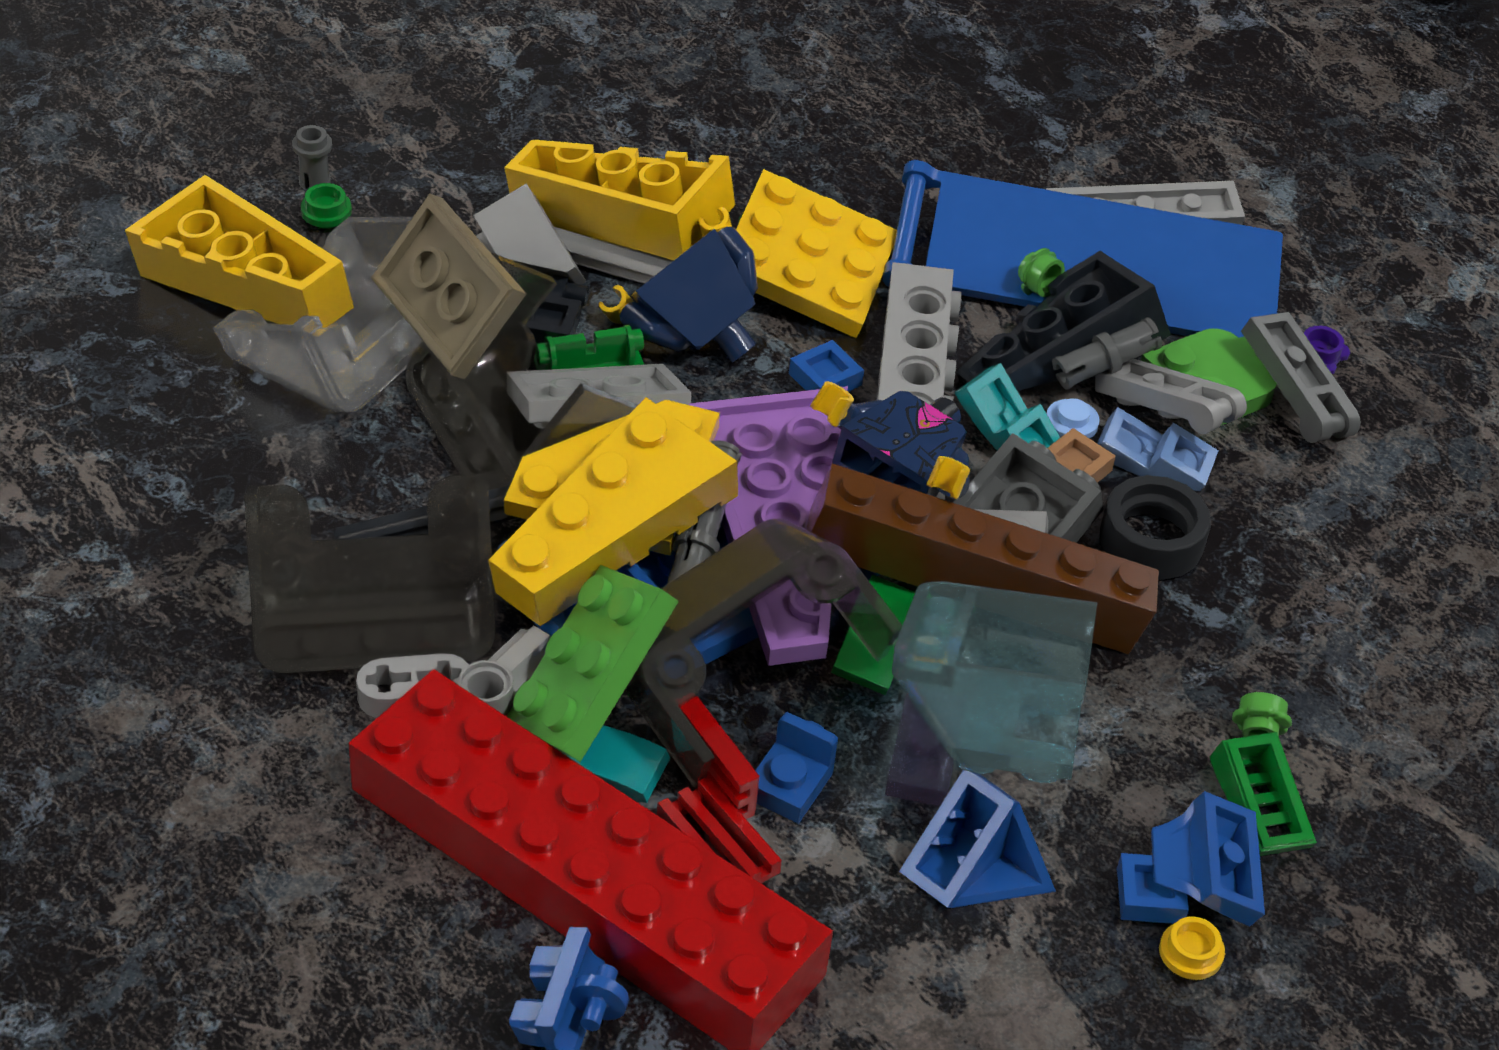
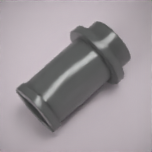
M307 125L300 128L292 140L293 151L298 155L299 185L306 189L308 187V177L309 188L320 183H331L328 164V153L332 149L331 137L320 126Z

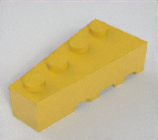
M531 140L504 167L509 193L527 184L554 227L673 261L703 238L699 218L703 217L707 225L716 226L721 222L717 209L724 207L729 213L735 206L729 156L711 155L709 162L688 161L687 152L667 151L665 159L639 157L638 148L619 147L618 150L608 151L603 154L594 153V147L591 144Z
M206 175L125 229L141 277L315 337L354 308L345 270L340 259Z
M645 397L489 559L496 594L536 624L542 626L578 602L580 589L590 577L594 576L600 565L615 571L627 563L631 567L648 556L649 548L674 532L680 535L698 523V516L716 504L722 507L738 496L737 460Z

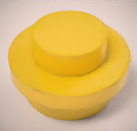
M1185 917L1170 925L1164 931L1159 945L1160 956L1164 964L1173 973L1191 980H1201L1213 976L1220 969L1225 957V947L1220 932L1211 922L1199 917Z

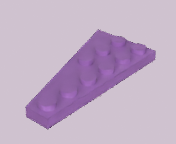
M820 389L689 404L690 406L719 412V429L714 441L721 440L732 443L740 449L739 453H742L741 460L737 466L738 496L727 503L721 523L768 666L826 658L835 559L803 550L810 509L832 464L841 432L840 428L834 427L828 422L827 415L810 407Z

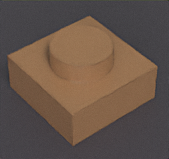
M1074 428L1048 447L1058 463L1072 472L1075 469L1086 472L1097 483L1112 472L1116 455Z

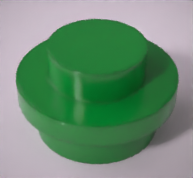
M320 183L310 187L301 202V215L307 223L322 229H331L343 224L350 218L352 213L351 201L346 196L345 191L340 186L331 183Z

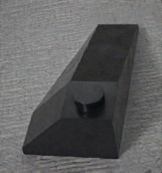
M1098 251L1054 279L1047 286L1050 295L1037 307L1028 304L1017 314L1020 323L1010 333L995 335L956 371L959 381L966 385L986 369L1001 363L1016 390L1020 391L1057 381L1056 374L1063 372L1061 368L1058 370L1053 369V358L1063 356L1092 343L1093 336L1102 332L1111 335L1149 317L1159 330L1158 333L1151 335L1152 339L1160 336L1164 340L1171 334L1155 285L1102 251Z

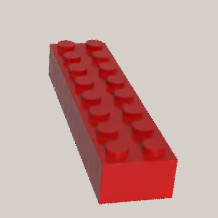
M435 669L431 670L348 743L352 790L565 937L569 927H588L591 933L589 947L595 955L604 960L606 964L615 967L621 976L729 1050H760L826 976L833 930Z

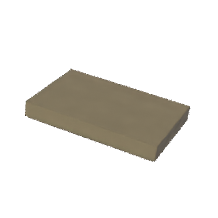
M429 194L371 277L449 373L462 379L468 376L527 294L446 201L433 194Z

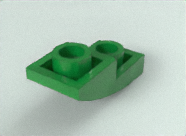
M872 575L831 673L886 695L925 596Z

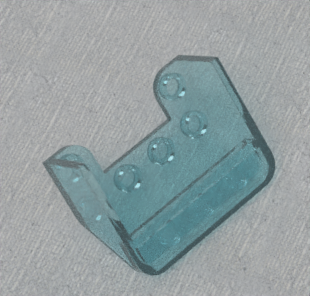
M936 581L920 584L917 587L894 646L892 674L947 754L958 761L959 767L963 770L980 774L991 773L995 769L1019 772L1024 778L1039 783H1051L1059 778L1071 780L1080 710L1086 693L1097 602L952 582Z

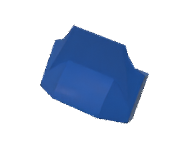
M1204 791L1190 804L1184 814L1168 823L1152 828V858L1155 883L1187 894L1201 904L1249 927L1265 915L1255 811Z

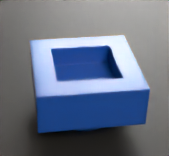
M830 340L790 358L789 375L806 391L821 389L824 382L829 381L840 387L848 386L847 391L849 392L862 386L864 369L839 345Z
M1121 853L1117 866L1121 920L1174 924L1178 920L1187 917L1189 911L1187 894L1154 882L1152 855Z

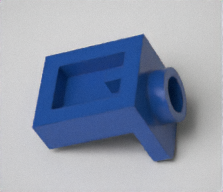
M785 712L778 721L776 742L755 770L760 776L756 804L799 824L833 774L838 737L813 721H806Z

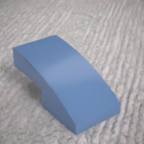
M1119 407L1107 419L1097 444L1116 455L1114 465L1138 476L1168 477L1186 484L1196 491H1201L1206 485L1219 451L1175 423L1162 435Z

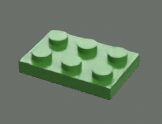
M600 565L594 576L590 577L583 584L578 594V602L563 626L550 637L545 655L531 678L523 683L516 692L513 707L507 717L558 751L581 762L679 601L658 587Z

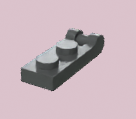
M1284 312L1251 317L1241 332L1280 388L1283 396L1299 416V427L1302 437L1307 442L1315 443L1326 441L1331 436L1336 438L1354 436L1360 429L1361 423L1358 411L1291 314Z

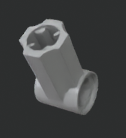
M534 625L528 630L520 629L489 660L473 662L466 666L459 675L458 685L507 716L513 707L516 692L523 683L531 678L544 657L546 646L551 636Z

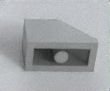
M524 184L474 215L482 229V232L477 234L476 237L496 259H500L506 268L524 269L525 275L552 279L553 275L568 277L570 283L584 284L586 282L540 202L527 184Z

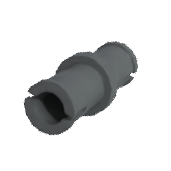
M1147 317L1142 319L1141 322L1111 335L1102 332L1093 336L1092 343L1063 356L1053 358V369L1058 370L1061 368L1063 372L1057 373L1056 377L1063 388L1069 389L1073 385L1107 371L1113 374L1120 371L1123 363L1162 347L1160 336L1153 339L1151 335L1158 333L1159 330L1152 319Z

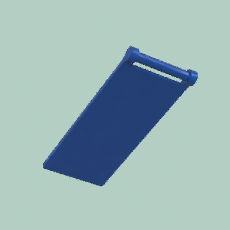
M912 160L904 166L902 182L905 185L892 258L886 262L883 272V282L888 287L892 262L911 264L924 191L930 188H940L926 266L953 269L952 291L962 292L961 295L1024 307L1028 304L1037 307L1047 297H1041L1034 292L1029 295L1025 294L1021 289L1023 282L1018 276L1019 266L1026 255L1036 252L1041 248H1047L1050 252H1054L1057 259L1064 263L1066 272L1098 251H1102L1155 285L1169 331L1172 334L1190 336L1206 329H1222L1240 338L1244 337L1241 330L1251 317L1277 314L1283 234L1279 231L945 172L935 169L924 161Z

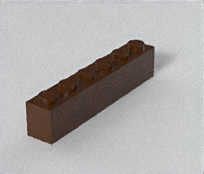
M833 463L810 509L803 550L1126 654L1131 652L1157 612L1158 569Z

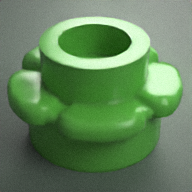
M1041 248L1036 252L1029 253L1024 257L1018 269V276L1023 282L1021 285L1022 291L1027 295L1034 292L1041 297L1049 296L1050 292L1047 286L1065 272L1064 263L1057 259L1056 254L1050 252L1047 248Z
M1254 692L1242 696L1239 709L1235 710L1232 714L1233 722L1238 724L1240 730H1243L1242 734L1244 737L1277 732L1279 736L1287 733L1288 728L1292 725V719L1287 715L1288 703L1283 698L1270 693Z

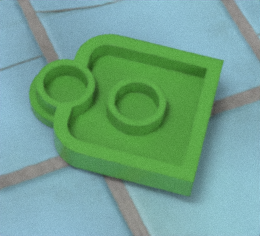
M1222 329L1202 330L1164 345L1158 350L1145 353L1141 357V361L1239 390L1244 395L1247 404L1246 413L1243 416L1267 407L1272 401L1277 385L1261 360L1256 356L1245 336L1238 338L1233 333Z

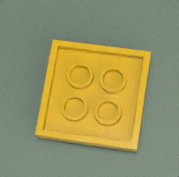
M763 169L736 228L754 252L758 283L756 293L857 338L880 283L885 264L888 262L893 249L897 230L877 219L867 217L843 206L831 198L824 197L797 185L785 177Z

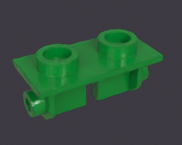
M630 325L594 331V343L586 344L584 333L553 338L548 336L545 337L544 343L535 344V352H531V357L536 370L644 365L639 350L644 349V339L641 329H631Z

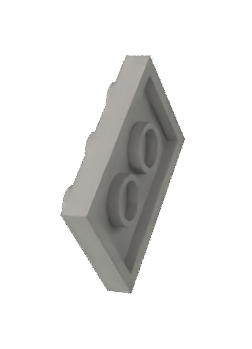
M664 364L507 372V394L529 423H534V426L544 429L562 428L567 425L569 420L588 419L590 424L601 426L630 414L645 397L655 404L664 400L686 405L691 403V391Z

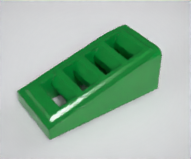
M1278 733L1222 740L1209 758L1216 778L1228 801L1256 812L1260 856L1312 848L1317 842ZM1257 766L1260 773L1247 775L1245 767ZM1267 785L1270 792L1254 794L1252 787ZM1276 804L1280 812L1261 815L1259 807ZM1287 824L1291 834L1269 837L1266 827Z

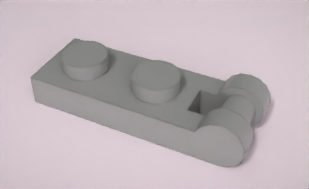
M1137 359L1123 363L1122 369L1113 374L1105 371L1095 375L1096 392L1116 397L1117 402L1123 405H1142L1158 410V414L1165 418L1187 419L1190 426L1200 434H1206L1219 428L1222 423H1229L1242 417L1247 409L1244 395L1235 388Z

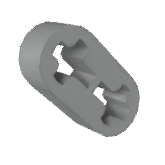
M444 653L372 660L363 665L357 674L356 686L359 706L367 715L377 718L431 670L435 669L458 684L460 673L469 664L459 656ZM378 685H390L391 691L379 692Z

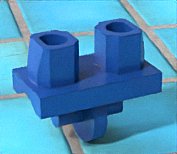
M569 927L563 945L536 946L529 964L530 978L537 991H546L544 999L516 1000L509 1022L520 1044L546 1047L547 1050H580L586 1030L597 1031L602 1020H616L624 1015L629 1002L628 992L622 985L616 982L618 970L606 964L604 960L595 955L590 949L589 940L591 933L588 927Z

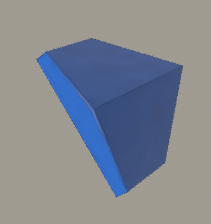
M966 766L899 871L947 908L1056 892L1020 802L975 770Z

